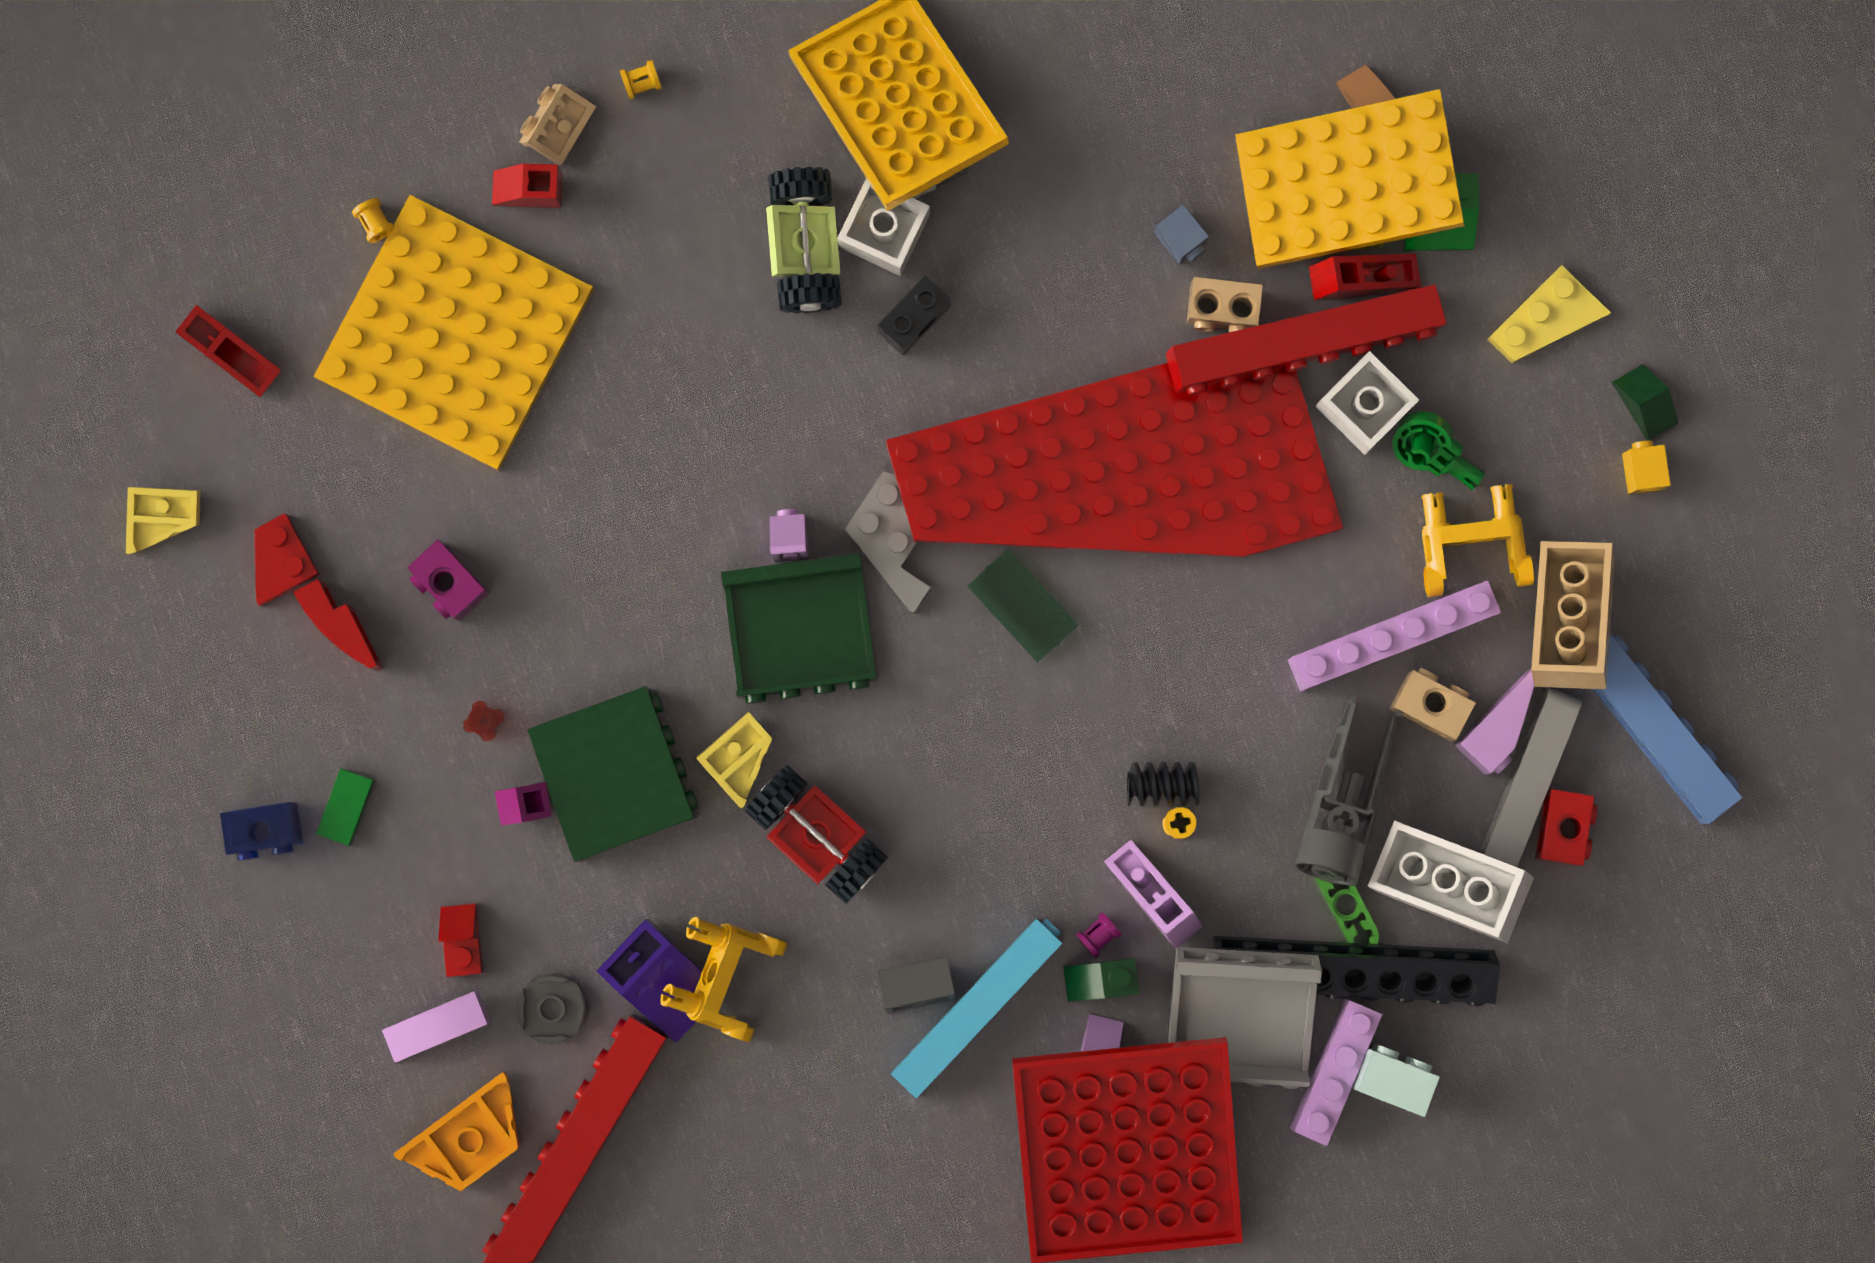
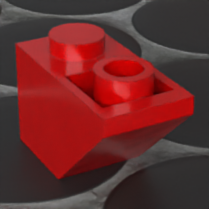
M523 163L493 171L492 205L562 208L563 173L558 164Z

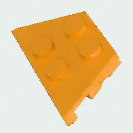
M505 1071L500 1073L393 1153L395 1158L421 1169L422 1172L433 1178L437 1177L443 1180L447 1185L459 1191L464 1190L520 1148L508 1074Z

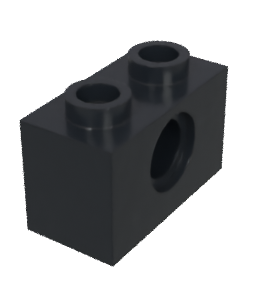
M925 275L878 324V333L904 356L951 307V299Z

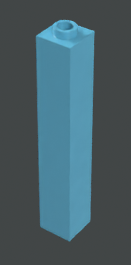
M1035 919L891 1071V1075L917 1099L1059 948L1062 942L1057 937L1061 932L1049 920L1045 919L1041 923Z

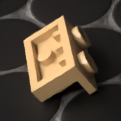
M554 84L552 87H546L540 95L537 103L541 106L534 117L529 116L520 130L523 136L519 143L524 146H530L554 163L562 165L596 106L564 84Z

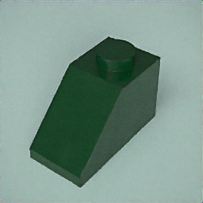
M1133 957L1063 966L1068 1002L1140 994L1136 962Z

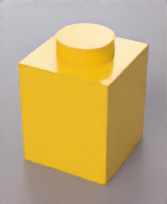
M1652 440L1632 443V449L1622 454L1628 495L1661 491L1671 486L1665 445L1653 446Z

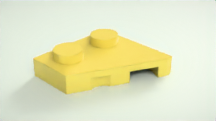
M128 487L126 554L137 553L200 525L201 490Z
M748 711L701 752L696 759L741 809L746 804L748 794L760 770V765L764 755L767 753L772 737Z

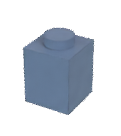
M1181 205L1159 222L1154 229L1155 236L1178 264H1181L1186 259L1191 263L1206 251L1204 245L1209 236L1184 205Z

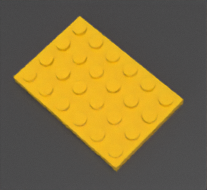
M879 0L788 50L794 65L887 211L1009 144L1007 135L917 0Z
M1440 89L1235 134L1258 269L1465 226Z

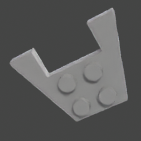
M882 472L846 526L845 531L904 603L909 612L914 614L931 587L901 568L918 542L913 541L895 475Z

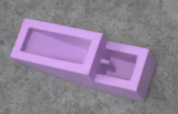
M477 990L383 1029L382 1032L396 1063L491 1023L480 992Z

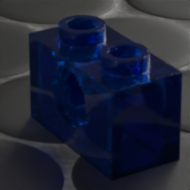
M285 802L220 813L226 855H237L238 861L259 858L258 851L272 849V855L294 852V845L303 844L296 802ZM264 822L269 827L270 832L268 838L260 842L255 836V829L260 823Z

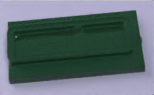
M1009 549L1001 554L991 565L986 566L985 570L967 585L970 591L1037 663L1053 648L1059 646L1060 642L1078 626L1072 617Z

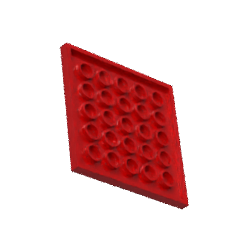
M1226 1037L1012 1058L1031 1263L1243 1243L1229 1054Z

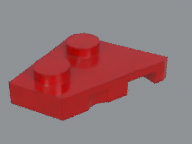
M286 513L254 529L255 588L258 606L262 607L320 575Z

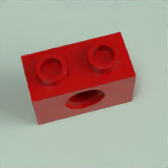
M1555 789L1547 791L1543 802L1535 859L1573 866H1584V860H1589L1592 851V840L1588 839L1589 827L1595 824L1597 818V805L1593 804L1594 796ZM1566 818L1570 819L1575 825V833L1570 838L1564 837L1560 831V825Z

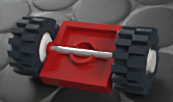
M786 765L761 789L745 812L764 830H767L784 814L785 817L766 838L817 885L837 864L841 866L825 886L847 904L875 876V872L888 859V856L869 839H866L850 856L848 852L865 835L866 831L816 785L795 805L793 803L794 800L803 792L808 783L789 765Z

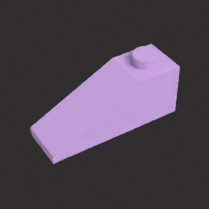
M1531 670L1526 671L1454 745L1484 775L1491 774L1493 771L1499 774L1512 761L1509 754L1516 748L1534 689Z
M1132 840L1128 841L1104 861L1175 949L1203 928L1191 908Z

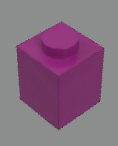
M546 782L494 791L501 826L552 816Z

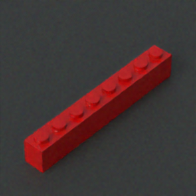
M1436 284L1174 345L1165 354L1176 393L1187 391L1188 396L1208 391L1207 386L1220 383L1221 388H1226L1241 383L1240 378L1253 375L1254 380H1260L1274 375L1273 370L1286 367L1287 372L1301 370L1307 367L1306 362L1319 360L1321 365L1340 359V354L1351 352L1352 357L1361 356L1369 351L1372 352V347L1384 344L1385 349H1390L1405 344L1404 339L1415 336L1417 341L1428 340L1436 337V331L1447 323Z
M635 1015L629 1016L627 1021L623 1018L619 1020L611 1034V1037L615 1039L609 1051L603 1048L592 1066L597 1069L590 1082L584 1079L574 1096V1098L579 1100L572 1112L566 1110L556 1126V1129L560 1130L559 1135L554 1143L548 1140L537 1158L542 1161L540 1167L535 1174L530 1171L519 1188L523 1195L517 1205L511 1202L500 1221L504 1222L505 1225L499 1235L493 1233L482 1250V1252L487 1254L482 1263L535 1262L669 1036Z

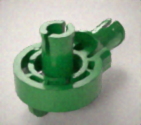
M1418 411L1403 416L1397 424L1392 446L1396 457L1405 466L1419 471L1429 470L1437 477L1440 474L1449 473L1470 490H1473L1482 481L1485 472L1461 456L1464 445L1454 439L1453 430L1443 417L1432 412ZM1408 437L1411 445H1407Z

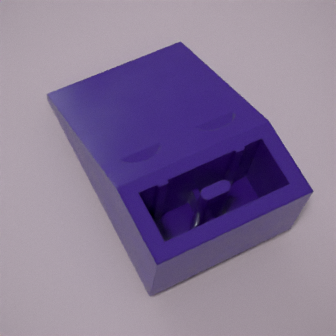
M645 919L596 972L674 1042L677 1043L696 1023L687 1016V1013L662 1006L660 1000L661 994L675 998L670 993L663 991L668 984H673L676 987L694 993L703 970L650 919Z

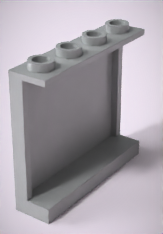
M1176 947L1168 1043L1226 1037L1231 1082L1245 1083L1253 1087H1261L1265 1084L1281 1085L1287 1089H1296L1300 1086L1310 1087L1308 1069L1317 983H1321L1322 973L1319 956Z

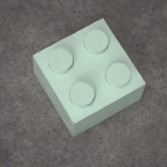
M1374 1043L1372 1049L1368 1048L1352 1088L1425 1117L1440 1078L1430 1073L1433 1066L1408 1056L1405 1062L1397 1060L1398 1052Z

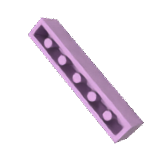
M1487 580L1292 656L1288 659V662L1301 692L1500 614L1501 611Z

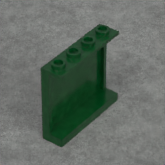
M859 553L721 572L737 684L736 695L739 699L745 698L746 704L765 702L766 695L780 693V699L801 697L800 690L814 689L815 694L836 692L835 686L849 684L850 690L869 688L870 681L877 680Z
M647 686L527 729L574 862H580L609 849L696 819L694 811L699 810L693 790L686 792L682 778L687 777L681 757L674 758L670 745L676 744L669 724L662 725L658 714L664 711L657 691L651 693Z

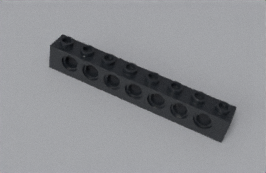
M1213 936L1212 949L1318 955L1320 965L1326 971L1321 974V983H1317L1316 994L1332 999L1356 996L1368 1001H1375L1379 998H1394L1405 1003L1413 1002L1414 1000H1430L1435 1004H1448L1450 1001L1465 1002L1471 1006H1483L1485 1003L1496 1004L1500 963L1495 950ZM1352 969L1361 970V973L1357 976L1351 977L1346 975ZM1387 971L1397 972L1391 978L1381 977ZM1422 973L1432 974L1426 980L1417 979V977ZM1457 975H1467L1463 981H1452Z

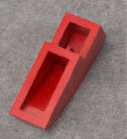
M195 305L175 330V333L259 397L262 396L281 372L273 363L197 305Z
M317 579L293 591L307 616L318 630L336 647L375 671L383 669L354 608L348 604L337 607L325 582Z

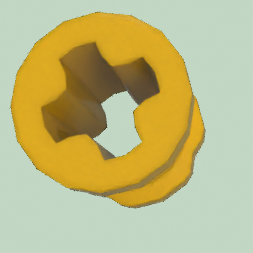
M652 59L648 60L645 66L630 71L625 69L619 70L630 100L635 98V94L653 88L657 91L662 89ZM648 77L646 79L633 83L636 80Z
M379 198L369 199L355 207L352 211L354 218H359L367 232L366 239L370 244L383 240L389 235L390 231L395 229L380 208L382 203Z
M1177 807L1167 812L1166 817L1162 821L1163 829L1167 835L1172 836L1174 839H1183L1189 837L1195 831L1196 818L1189 809ZM1176 813H1179L1180 818H1187L1188 825L1183 827V833H1180L1178 828L1172 829L1170 826V822L1175 820Z

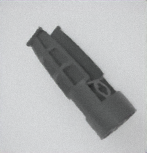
M1354 695L1344 705L1345 710L1336 729L1317 784L1295 861V867L1309 876L1330 883L1350 886L1358 884L1384 793L1398 720L1403 715L1402 711L1397 710L1389 719L1363 809L1357 808V803L1365 777L1359 776L1360 774L1355 772H1344L1337 799H1330L1329 796L1334 786L1357 703V697ZM1319 808L1331 811L1324 818L1322 829H1314ZM1338 818L1343 819V825L1347 826L1343 831L1338 830V824L1333 823ZM1367 819L1361 842L1351 838L1359 827V821L1363 822Z

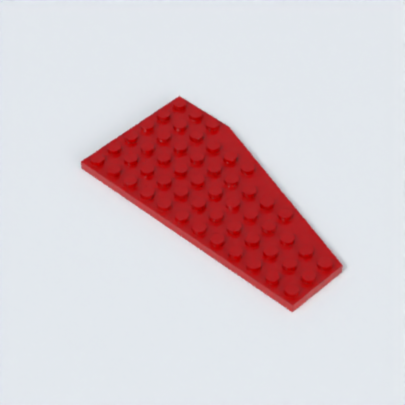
M1167 362L885 441L914 542L969 543L1031 548H1070L1243 558L1340 531L1343 529L1297 372H1287L1286 367L1273 370L1274 375L1264 379L1254 380L1253 375L1240 378L1241 383L1221 388L1220 383L1207 386L1208 391L1188 396L1187 391L1176 393Z

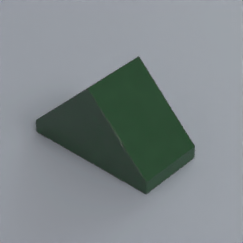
M1643 364L1612 382L1647 441L1678 424L1669 388Z

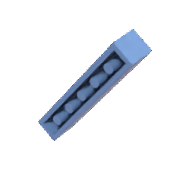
M1610 634L1607 689L1592 690L1699 823L1710 824L1742 798L1737 791L1739 789L1738 783L1728 772L1722 773L1714 763L1717 761V758L1711 749L1705 744L1700 745L1693 737L1695 731L1691 724L1685 718H1678L1670 708L1673 704L1669 697L1662 690H1655L1648 681L1651 677L1644 666L1639 662L1634 664L1626 654L1628 647L1618 635L1612 636Z

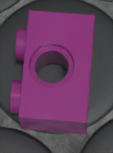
M438 539L407 567L413 574L409 580L422 594L427 591L431 593L437 600L432 605L446 620L452 616L455 620L460 621L490 594L452 551ZM445 574H452L454 578L453 587L449 591L441 592L438 588L439 579Z

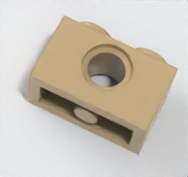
M1420 668L1418 672L1415 670L1408 672L1389 709L1393 712L1397 710L1402 711L1403 717L1450 742L1457 740L1476 704L1468 699L1470 694L1455 685L1447 688L1437 683L1439 677L1425 669ZM1430 693L1438 695L1442 701L1441 709L1437 713L1431 712L1426 706V697Z

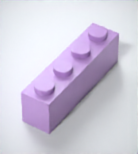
M1343 1000L1310 1078V1087L1306 1088L1291 1123L1290 1129L1325 1146L1328 1145L1383 1014L1353 1001Z

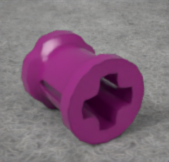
M1103 912L1098 915L1099 919L1083 933L1079 931L1075 934L1095 958L1100 955L1099 951L1113 938L1122 936L1118 928Z

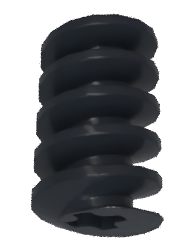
M1133 762L1129 772H1127V806L1131 805L1134 796H1137L1140 806L1145 805L1148 796H1151L1154 806L1159 805L1162 796H1165L1168 806L1173 805L1176 796H1179L1182 806H1186L1189 797L1193 796L1196 806H1198L1199 775L1194 762L1188 763L1185 772H1183L1180 762L1174 763L1171 772H1169L1166 762L1160 763L1157 772H1155L1152 762L1146 763L1143 772H1141L1138 762Z

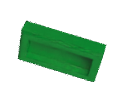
M340 768L316 835L351 846L375 780Z

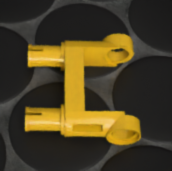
M1505 484L1504 487L1502 485L1490 487L1495 518H1492V521L1451 525L1446 521L1444 492L1421 496L1426 526H1423L1422 538L1426 560L1423 575L1427 597L1443 596L1444 593L1443 579H1446V570L1442 547L1505 539L1509 570L1510 573L1514 574L1516 585L1518 587L1533 585V564L1530 555H1526L1522 518L1515 513L1512 484Z
M693 917L689 924L701 929V931L687 927V938L711 945V950L695 992L693 993L676 987L673 984H668L663 991L670 993L675 998L661 994V1005L685 1012L692 1021L719 1029L726 1035L750 1043L755 1029L748 1026V1023L737 1020L736 1017L719 1010L744 947L774 957L775 954L783 956L788 943L761 932L757 934L729 923L718 926L701 920L699 917Z

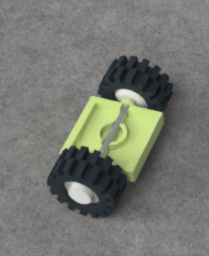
M794 167L791 170L787 168L783 169V171H775L774 174L771 173L768 177L771 206L766 208L772 276L784 277L777 282L779 309L785 313L792 312L797 314L800 312L810 313L815 311L816 313L821 312V310L829 311L832 308L836 309L842 303L838 276L840 275L835 207L821 206L833 200L830 171L822 169V167L814 169L812 167Z

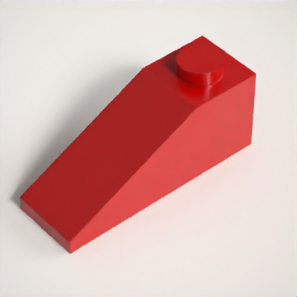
M1416 253L1333 256L1309 266L1314 301L1348 299L1421 287Z

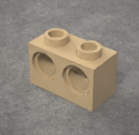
M1193 277L1186 324L1194 325V329L1197 331L1214 332L1215 328L1229 329L1228 333L1258 326L1263 285ZM1201 299L1212 300L1216 306V311L1210 314L1203 313L1198 307V301ZM1239 302L1246 304L1250 309V315L1244 318L1236 316L1232 310V305Z

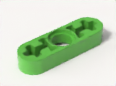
M1314 878L1346 942L1355 943L1353 937L1357 935V931L1353 924L1346 928L1344 921L1353 920L1362 913L1364 920H1359L1358 923L1362 930H1370L1371 935L1367 937L1368 944H1378L1379 932L1355 885H1348V889L1338 890L1330 897L1328 890L1335 889L1333 884ZM1344 894L1352 896L1356 903L1355 910L1349 915L1339 913L1336 907L1338 898Z

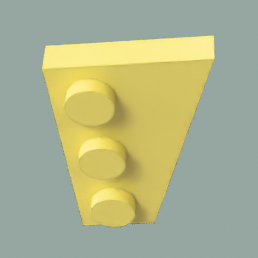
M1561 265L1487 340L1511 363H1514L1610 315L1611 312Z

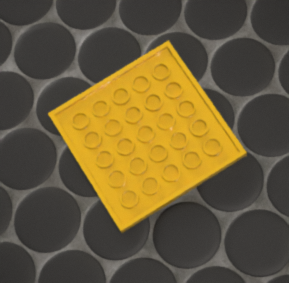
M409 195L393 225L395 229L390 231L313 377L499 471L594 288L476 227Z

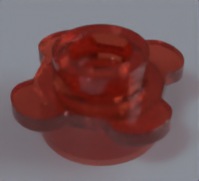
M476 701L472 705V711L468 719L463 722V728L468 733L474 732L480 735L483 741H491L495 738L494 731L498 724L504 721V714L501 710L488 708L483 701ZM482 718H486L487 720L486 724L484 725L480 722Z

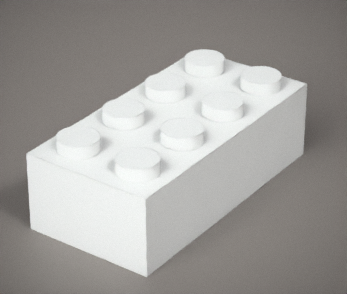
M1394 821L1368 887L1378 893L1508 944L1534 877L1523 869Z

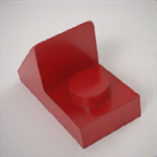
M477 904L440 907L438 942H443L446 977L483 973Z

